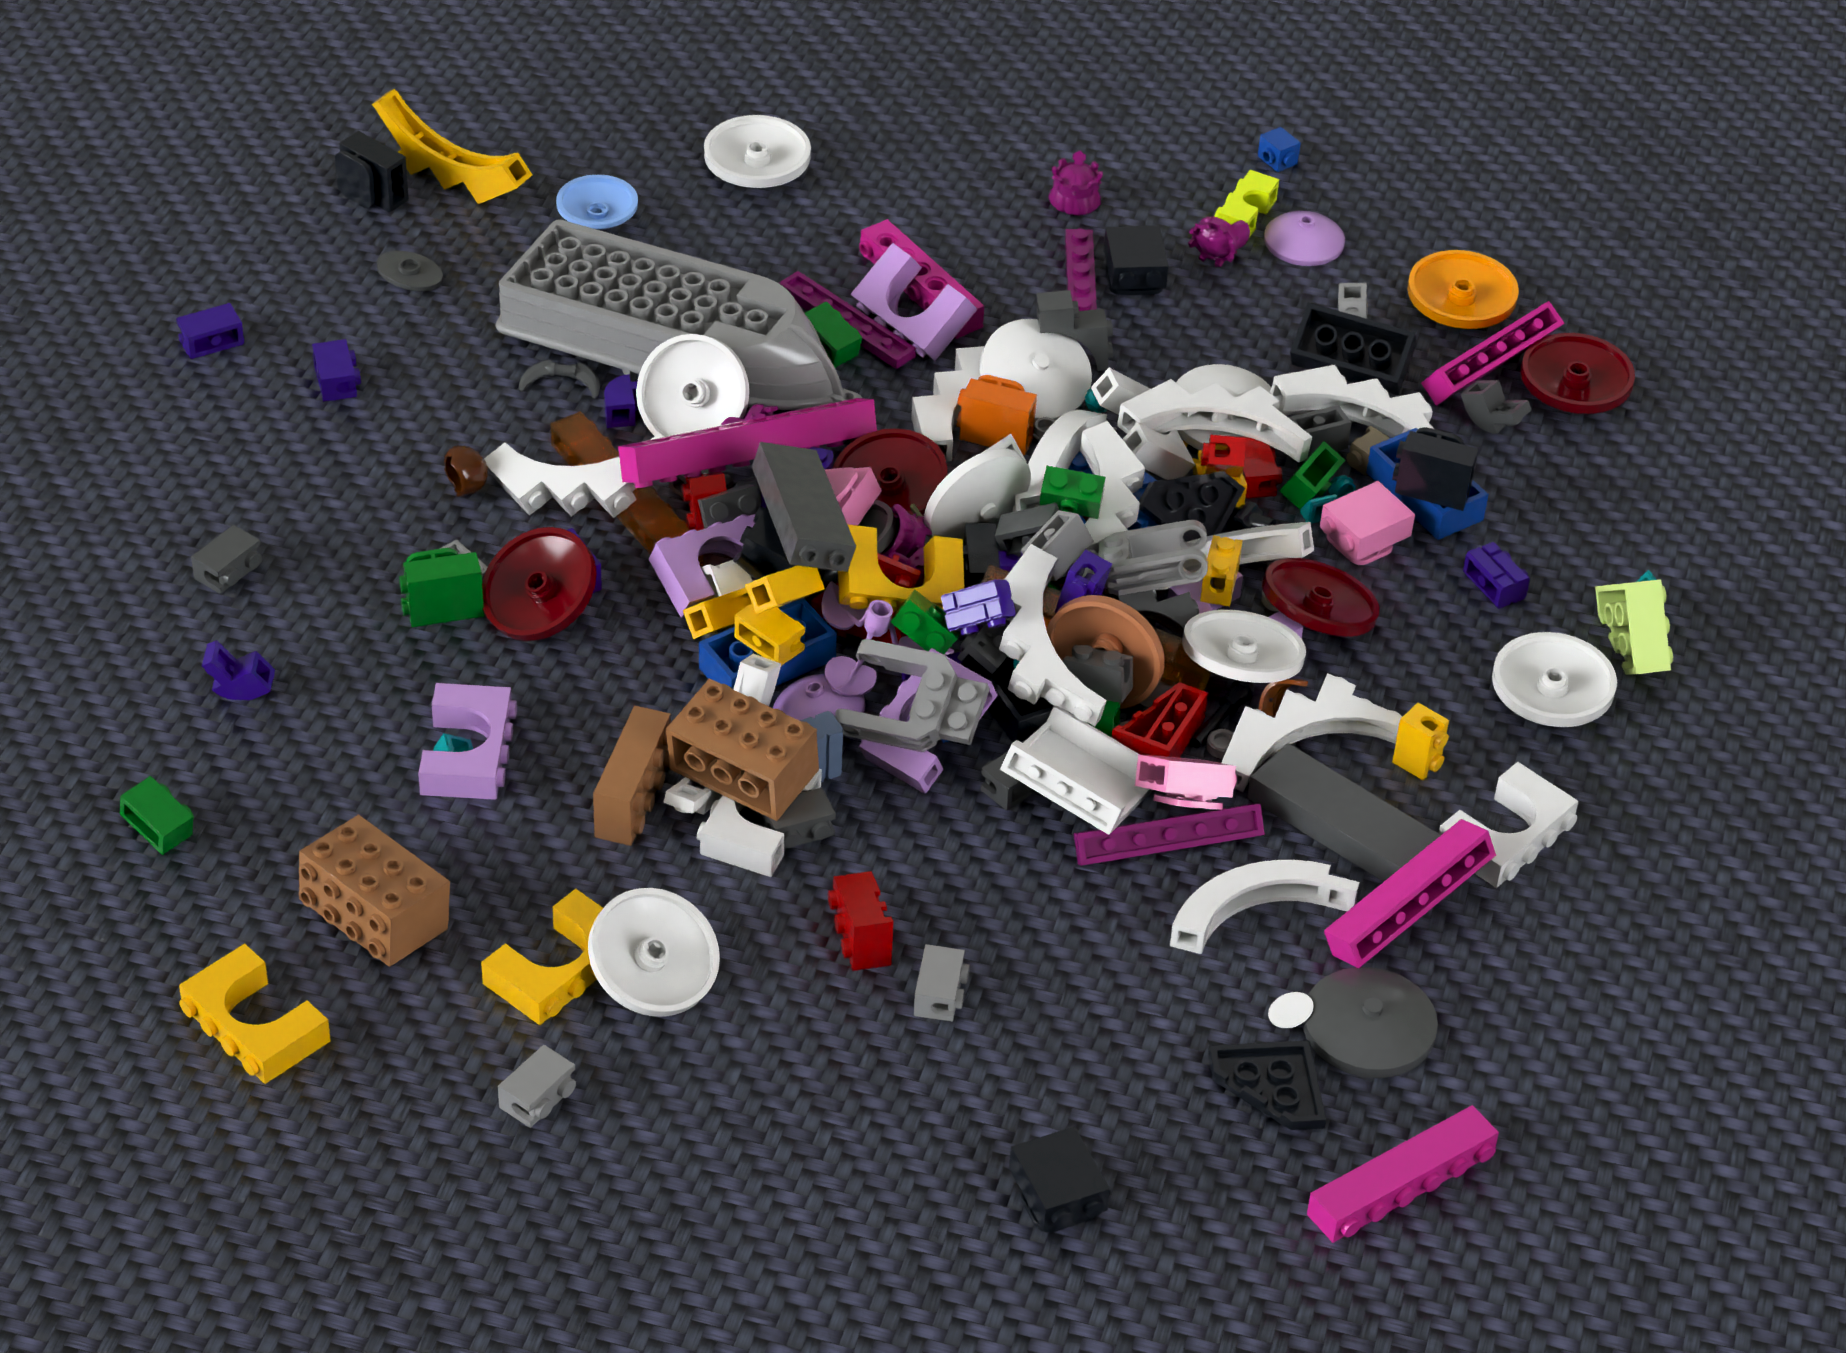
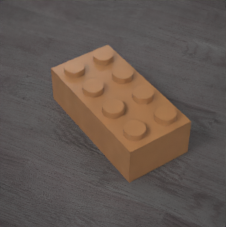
M634 705L593 792L595 838L632 846L636 834L641 835L643 832L646 812L652 811L655 803V792L657 789H662L665 781V770L670 768L666 728L671 723V713Z

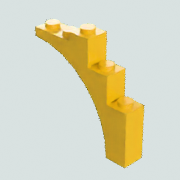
M395 88L388 91L372 104L401 149L397 152L406 156V168L410 175L430 167L444 190L464 182L477 204L517 189L533 175L518 152L505 156H488L471 152L440 136L409 108Z

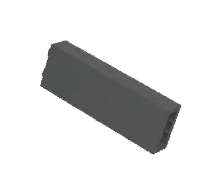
M760 442L752 469L789 564L848 572L856 544L817 450Z
M1289 743L1250 776L1247 797L1254 803H1260L1262 808L1383 882L1441 836L1439 833Z

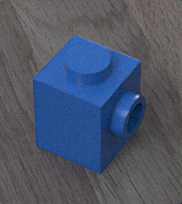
M1282 127L1260 135L1258 157L1276 172L1298 164L1301 143Z

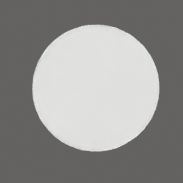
M1301 992L1286 993L1278 997L1271 1004L1268 1012L1269 1019L1272 1024L1280 1028L1296 1027L1304 1023L1311 1016L1314 1007L1313 1001L1307 994Z

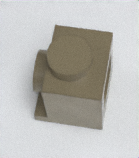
M1370 425L1367 427L1365 435L1356 438L1352 442L1350 452L1346 456L1348 465L1363 475H1368L1366 471L1370 447L1390 438Z

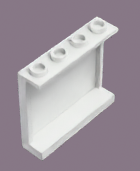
M1059 706L1053 707L1047 722L1025 742L1022 743L1016 740L1011 744L1000 768L1003 772L1108 835L1152 791L1151 789L1135 786L1138 753L1088 723L1079 720Z

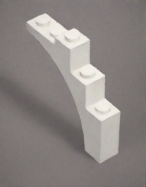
M984 346L956 348L955 371L935 372L933 395L912 397L911 420L914 431L935 442L943 452L946 462L952 461V431L957 423L958 414L961 411V406L958 405L959 393L962 388L966 389L971 378L978 380L980 377V358Z
M1335 365L1275 376L1270 390V394L1280 401L1278 410L1284 415L1303 414L1339 405L1349 420L1367 426L1371 425L1391 438L1414 428L1428 427L1434 429L1429 424L1433 411L1420 392L1390 398L1387 390L1383 388L1378 379L1347 384L1345 377L1341 375Z
M1170 379L1121 403L1117 426L1126 434L1138 422L1159 433L1174 430L1204 429L1239 434L1264 442L1284 452L1299 463L1308 458L1312 436L1278 410L1280 401L1261 386L1235 398L1216 382L1190 394Z
M1108 421L1084 430L1080 445V452L1089 464L1092 473L1106 477L1099 518H1089L1084 524L1094 540L1086 550L1094 553H1099V541L1113 533L1128 531L1127 528L1137 522L1140 502L1132 493L1142 488L1145 474L1143 464ZM1071 566L1067 569V572H1066V574H1065L1063 577L1067 576L1068 571H1069V569L1071 568Z
M659 433L652 439L662 438L664 436L661 433ZM504 442L484 458L491 476L529 516L552 497L571 517L594 498L613 518L637 500L632 492L636 489L635 484L622 482L619 457L594 464L556 466L537 462L523 456Z
M1030 544L1004 579L1009 582L1012 594L1011 599L1013 600L1016 614L1014 617L1005 619L1011 622L1003 633L999 650L1008 657L1020 661L1012 672L1008 690L1017 697L1025 699L1034 705L1040 697H1043L1052 705L1059 706L1075 715L1079 720L1096 726L1101 719L1107 700L1087 688L1068 670L1056 653L1045 626L1043 593L1053 576L1058 558Z
M1327 673L1316 701L1308 699L1303 694L1286 690L1275 718L1266 715L1261 710L1245 706L1221 763L1236 766L1237 783L1235 789L1243 792L1250 781V776L1269 757L1281 750L1287 743L1293 744L1302 739L1323 734L1353 733L1377 737L1396 744L1399 722L1402 716L1396 711L1387 710L1367 699L1352 695L1356 685L1349 683L1342 677H1335Z

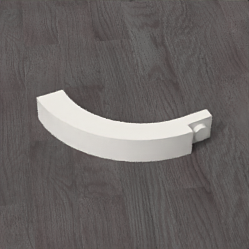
M1072 410L1059 417L1045 432L1030 458L1028 466L1031 471V482L1028 492L1042 488L1046 465L1068 469L1080 451L1082 432L1108 421L1106 420L1107 414L1086 410Z
M1311 522L1262 526L1215 535L1220 536V538L1229 537L1234 541L1235 539L1243 540L1240 564L1284 558H1303L1314 551ZM1213 535L1207 536V542L1201 549L1207 558ZM1195 539V540H1191V541H1187V542H1188V543H1196L1199 539ZM1188 559L1184 562L1183 567L1188 572H1196L1200 569L1201 563L1196 559ZM1170 587L1160 588L1156 590H1166Z
M753 653L740 662L733 690L746 696H752L759 702L769 706L777 683L781 663ZM685 777L666 791L664 803L674 806L677 811L682 813L697 812L704 815L711 809L715 800H720L722 794Z
M1271 860L1231 869L1206 882L1186 900L1173 922L1170 946L1202 954L1207 940L1221 923L1237 912L1263 903L1300 901L1348 911L1356 904L1360 882L1329 875L1331 865L1313 861Z

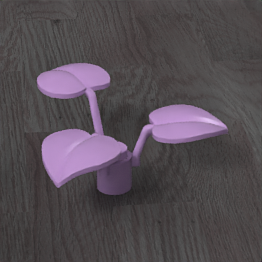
M831 581L826 587L821 609L824 619L833 627L848 630L854 625L857 627L864 625L868 633L866 639L872 640L873 636H882L889 629L893 644L924 650L908 636L900 638L898 643L895 626L890 622L892 620L893 608L888 602L874 600L867 608L853 609L850 605L839 604L838 585ZM949 648L944 655L952 654L954 650ZM838 656L828 661L824 670V676L833 691L846 697H858L867 694L873 689L877 678L876 671L869 666L862 665L864 662L862 659L856 662L850 657Z

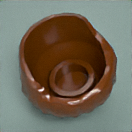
M461 445L454 446L446 452L444 470L449 481L453 483L455 492L458 493L456 496L462 497L479 491L485 485L488 477V466L479 452L469 446Z

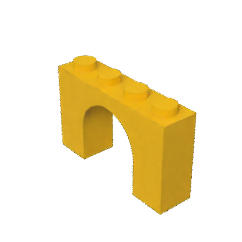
M848 524L856 544V549L848 572L838 571L839 604L850 605L853 609H864L869 607V604L874 600H883L892 606L894 612L899 609L915 589L931 603L943 609L942 595L964 589L963 539L934 535L923 547V585L917 588H904L891 582L879 566L877 528Z
M798 565L745 584V588L684 609L683 613L692 637L695 639L735 625V614L751 603L757 614L775 607H782L825 588L817 568Z
M574 889L552 906L553 929L583 950V953L576 960L559 967H544L532 963L505 943L481 962L483 984L538 1025H541L550 1017L556 1016L562 1007L572 999L580 997L585 989L597 980L589 960L588 941L592 925L603 907L577 889Z
M244 943L179 984L181 995L179 1004L185 1015L189 1018L193 1016L209 1037L214 1036L221 1043L224 1051L229 1056L234 1055L242 1062L244 1069L249 1075H256L264 1084H267L331 1042L329 1021L308 1000L270 1023L252 1025L234 1019L230 1015L232 1009L238 1003L268 985L265 961Z

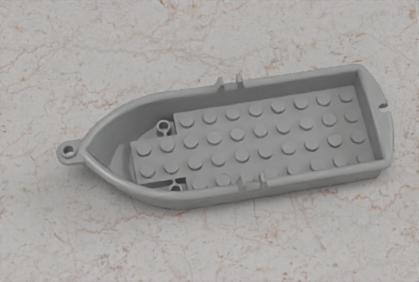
M555 220L499 281L500 315L495 326L500 333L622 369L624 375L630 374L631 382L636 380V374L640 373L648 356L660 344L676 336L698 334L723 342L739 357L749 382L748 407L763 404L764 407L778 406V410L788 411L862 398L858 393L842 388L836 369L821 344L814 326L791 293L779 283L757 274L568 221Z

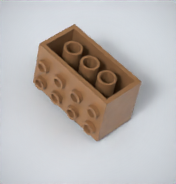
M710 678L666 728L670 770L775 821H778L819 771L816 728L807 722L799 721L786 715L779 709H773L752 696H746L733 690L730 686L723 683L720 684Z
M359 814L299 851V899L307 907H311L329 924L336 926L350 940L356 941L368 950L374 958L380 959L389 967L448 929L450 881Z

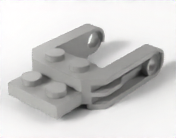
M1186 520L1113 533L1099 541V553L1092 552L1112 563L1104 587L1108 588L1110 594L1115 595L1195 583L1202 580L1208 571L1207 557L1201 551L1207 542V531L1205 526L1197 520ZM1188 530H1195L1201 537L1196 543H1188L1183 539L1184 533ZM1188 559H1196L1201 563V567L1196 572H1188L1183 567V564ZM1085 568L1082 577L1084 578L1088 573H1095L1091 569Z
M870 639L861 640L856 653V658L859 661L862 659L871 664L884 666L889 671L922 678L909 712L910 719L908 722L848 709H837L834 716L843 728V735L918 752H925L934 747L940 739L971 745L990 690L987 683L958 678L944 654Z

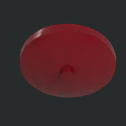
M1558 333L1545 336L1528 347L1522 360L1521 378L1533 396L1553 408L1571 413L1594 414L1612 410L1628 399L1634 385L1635 370L1627 355L1606 340L1587 334Z
M907 429L877 430L857 438L844 448L832 468L871 467L882 490L876 500L886 503L890 508L894 504H899L911 515L914 513L910 509V505L915 504L923 517L932 493L949 474L945 456L938 445L928 437Z
M556 527L537 528L515 537L495 555L485 572L482 589L483 610L487 618L504 635L522 641L548 638L564 630L580 616L592 597L597 574L595 560L591 551L575 534Z
M1304 558L1280 559L1268 566L1262 580L1263 592L1276 609L1293 621L1318 632L1345 637L1363 635L1371 631L1379 616L1380 607L1378 601L1364 584L1348 573L1322 562Z

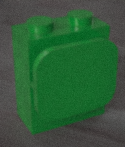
M452 548L421 551L411 554L406 562L403 563L404 575L399 576L401 593H406V597L401 598L403 616L409 615L411 627L484 617L482 572L476 552L458 554Z

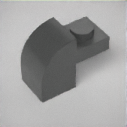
M1476 380L1461 393L1464 406L1471 420L1479 428L1489 433L1497 434L1505 426L1519 424L1522 418L1531 411L1528 400H1505L1499 380Z

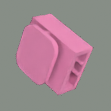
M872 468L824 469L847 525L858 526L882 491Z
M1376 481L1323 505L1320 528L1327 534V540L1350 562L1357 565H1366L1390 554L1393 544L1412 535L1415 514L1384 485Z
M1138 754L1135 786L1167 793L1166 795L1154 794L1153 801L1182 807L1222 810L1223 803L1213 801L1212 799H1217L1218 797L1233 798V790L1237 783L1236 766L1201 759Z

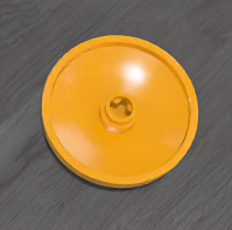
M1465 250L1440 251L1420 259L1410 272L1407 287L1411 302L1423 315L1440 324L1461 329L1486 328L1504 321L1514 311L1519 294L1517 280L1507 267L1491 257Z

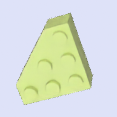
M1661 579L1595 586L1598 617L1602 625L1607 624L1611 629L1608 638L1615 653H1620L1625 659L1622 662L1625 675L1670 671V664L1673 662V652L1671 647L1668 646L1667 634L1670 630V623L1668 617L1665 616L1664 603L1666 602L1667 595Z

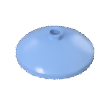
M586 175L575 178L562 186L556 197V206L559 214L568 222L596 230H605L623 224L635 214L638 208V196L635 189L622 179L609 175Z

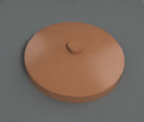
M1100 595L1081 596L1064 604L1048 624L1047 634L1062 661L1066 656L1072 657L1074 645H1089L1095 649L1118 651L1121 654L1133 656V689L1124 701L1120 703V709L1132 707L1144 701L1160 682L1164 671V652L1160 639L1151 624L1138 611L1126 603Z

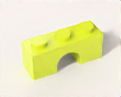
M1249 170L1244 178L1239 179L1235 191L1228 194L1223 207H1218L1215 217L1223 219L1231 225L1240 220L1245 221L1249 225L1251 236L1256 230L1258 212L1267 215L1277 201L1280 179Z

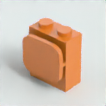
M982 375L978 380L971 378L966 389L962 388L958 397V405L961 406L956 426L960 428L959 440L991 447L1009 434H1012L1022 454L1025 456L1034 438L1037 394L1025 392L1023 386L1016 381L992 375Z

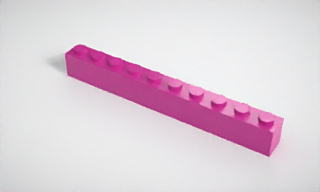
M854 398L618 446L622 482L634 483L635 488L652 486V481L659 480L662 483L677 481V476L684 474V477L701 476V470L708 469V472H720L726 470V465L732 464V467L750 465V460L755 459L760 442L806 449L811 447L820 448V445L826 444V447L844 445L843 440L849 439V442H853L865 434L877 431L874 399Z

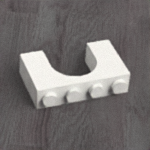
M1108 368L1091 387L1099 405L1118 415L1121 403L1150 390V388L1111 368ZM1138 422L1122 439L1146 470L1166 480L1184 477L1195 466L1177 430L1159 433Z
M1519 762L1515 763L1498 778L1494 800L1522 817L1529 825V828L1517 833L1497 832L1487 828L1459 810L1440 825L1439 834L1442 835L1460 819H1463L1489 831L1496 856L1475 872V874L1496 888L1504 881L1512 880L1525 863H1532L1545 846L1547 848L1552 846L1558 835L1564 830L1569 831L1577 821L1576 809L1578 800Z
M819 769L801 793L821 787L822 769ZM722 795L719 801H714L707 822L703 821L699 826L697 840H700V854L772 877L784 856V833L745 820L739 812L746 806Z

